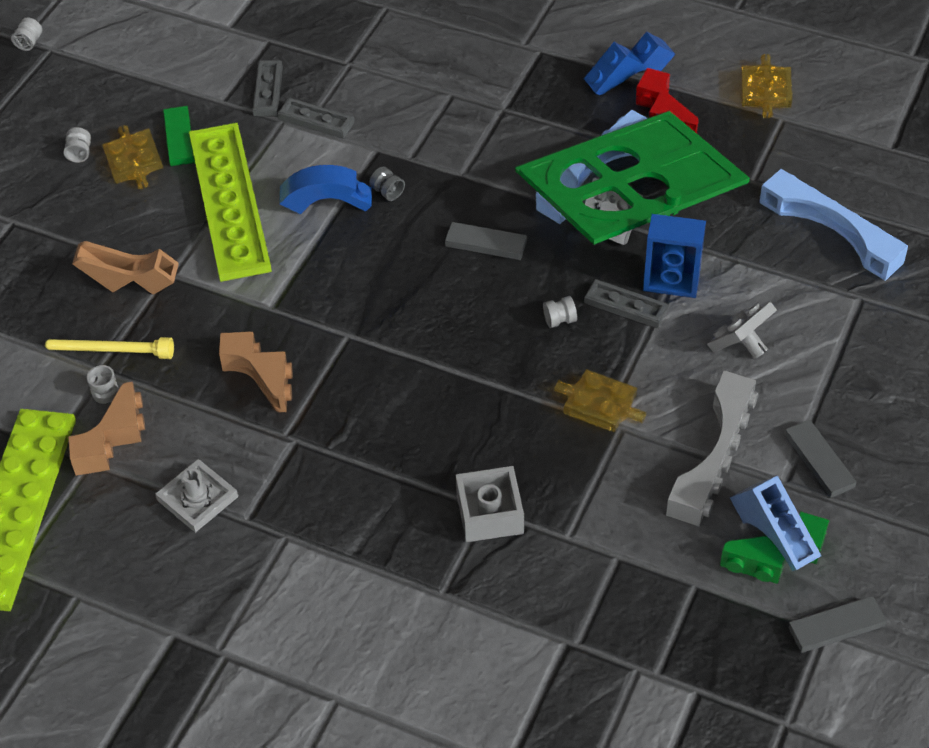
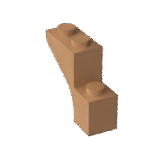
M87 241L78 244L72 263L111 292H115L128 283L135 281L153 295L174 283L179 265L176 260L160 249L145 255H132Z
M253 332L221 333L219 356L222 370L242 372L251 376L274 410L277 412H287V401H292L291 384H288V379H292L293 370L292 362H287L286 353H261L260 342L255 343Z
M133 382L121 385L103 419L95 428L83 434L69 436L70 460L76 476L110 470L109 459L114 458V446L142 442L141 431L145 430L143 413L139 414L138 409L143 408L141 392H135Z

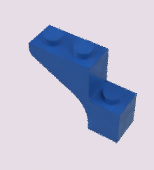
M646 31L632 50L613 42L585 76L584 80L596 94L602 95L634 74L647 68L662 71L674 57L675 53L664 40Z

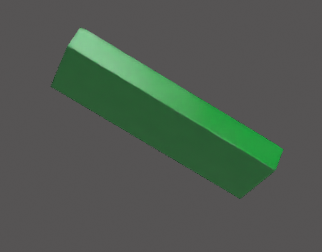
M188 106L163 109L170 166L195 163L189 134L191 125Z

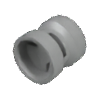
M23 18L18 25V29L11 36V40L17 48L29 51L40 37L42 27L32 18Z
M83 128L69 129L65 139L64 156L72 162H83L89 156L91 135Z
M571 296L562 297L558 302L551 300L543 303L544 316L549 328L557 327L562 322L569 324L577 321L576 307Z
M99 365L88 372L87 381L93 399L98 403L104 404L112 402L119 390L113 369L106 365Z

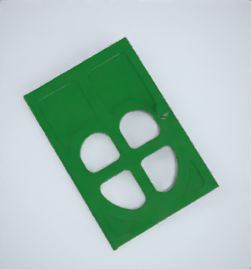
M671 111L515 167L516 173L530 184L593 245L650 223L652 214L676 215L682 209L748 184L750 180L745 173ZM608 151H622L634 156L639 163L623 171L616 172L611 170L597 156ZM576 163L586 165L600 178L578 188L566 187L560 181L563 172ZM644 177H653L663 181L668 189L665 195L648 200L640 196L628 183ZM607 191H613L632 208L621 211H605L590 208L582 201Z

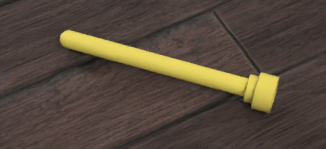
M160 337L159 340H154V342L49 339L45 342V347L48 350L153 353L159 359H172L174 353V342L171 337Z

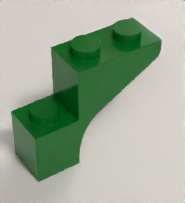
M800 511V518L817 549L821 552L829 520ZM765 536L726 542L722 551L720 566L734 573H743L756 577L763 582L778 584L786 560L775 544ZM818 558L810 563L817 564Z

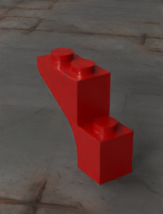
M647 68L637 85L636 104L651 108L649 118L671 111L697 133L698 117L669 94L670 74Z

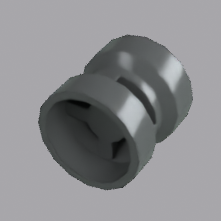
M384 166L378 168L372 174L369 182L370 186L375 191L381 192L382 196L388 201L397 199L405 188L404 180L399 176H393L392 171Z

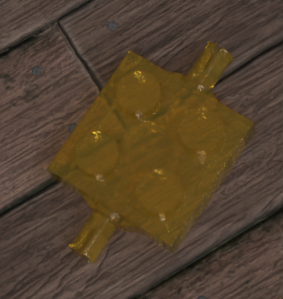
M765 54L760 57L761 65L742 66V106L762 107V116L766 118L768 111V118H771L773 116L772 107L791 108L792 106L791 67L771 65V56L767 54L765 60Z
M123 125L125 132H123L120 126L118 132L121 138L102 144L115 183L118 184L136 179L139 189H143L141 182L147 188L148 182L145 176L163 168L150 129L148 128L130 135L128 126Z
M587 369L580 381L575 385H570L560 380L556 383L555 391L569 396L563 411L564 414L612 432H615L619 424L627 417L641 423L646 418L647 412L631 407L637 395V388Z

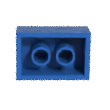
M652 214L647 237L643 291L696 298L706 221Z

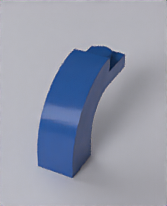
M337 165L311 166L295 172L280 185L279 204L302 214L313 202L325 198H334L367 211L372 206V187L357 181L356 171Z

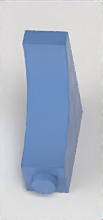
M778 475L756 483L730 497L743 524L748 523L761 530L775 544L792 571L798 570L821 557Z

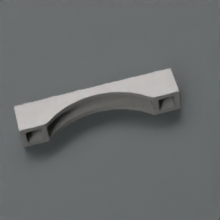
M723 371L715 390L713 410L718 418L720 428L719 440L713 451L701 464L677 477L668 498L666 516L699 527L703 517L710 516L714 503L711 500L712 495H718L723 482V478H720L722 471L728 472L732 461V456H729L731 450H737L741 435L738 433L740 429H746L750 414L747 413L748 409H754L759 394L754 392L756 380Z

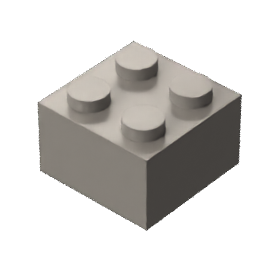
M513 466L456 474L457 499L466 542L524 534V512Z

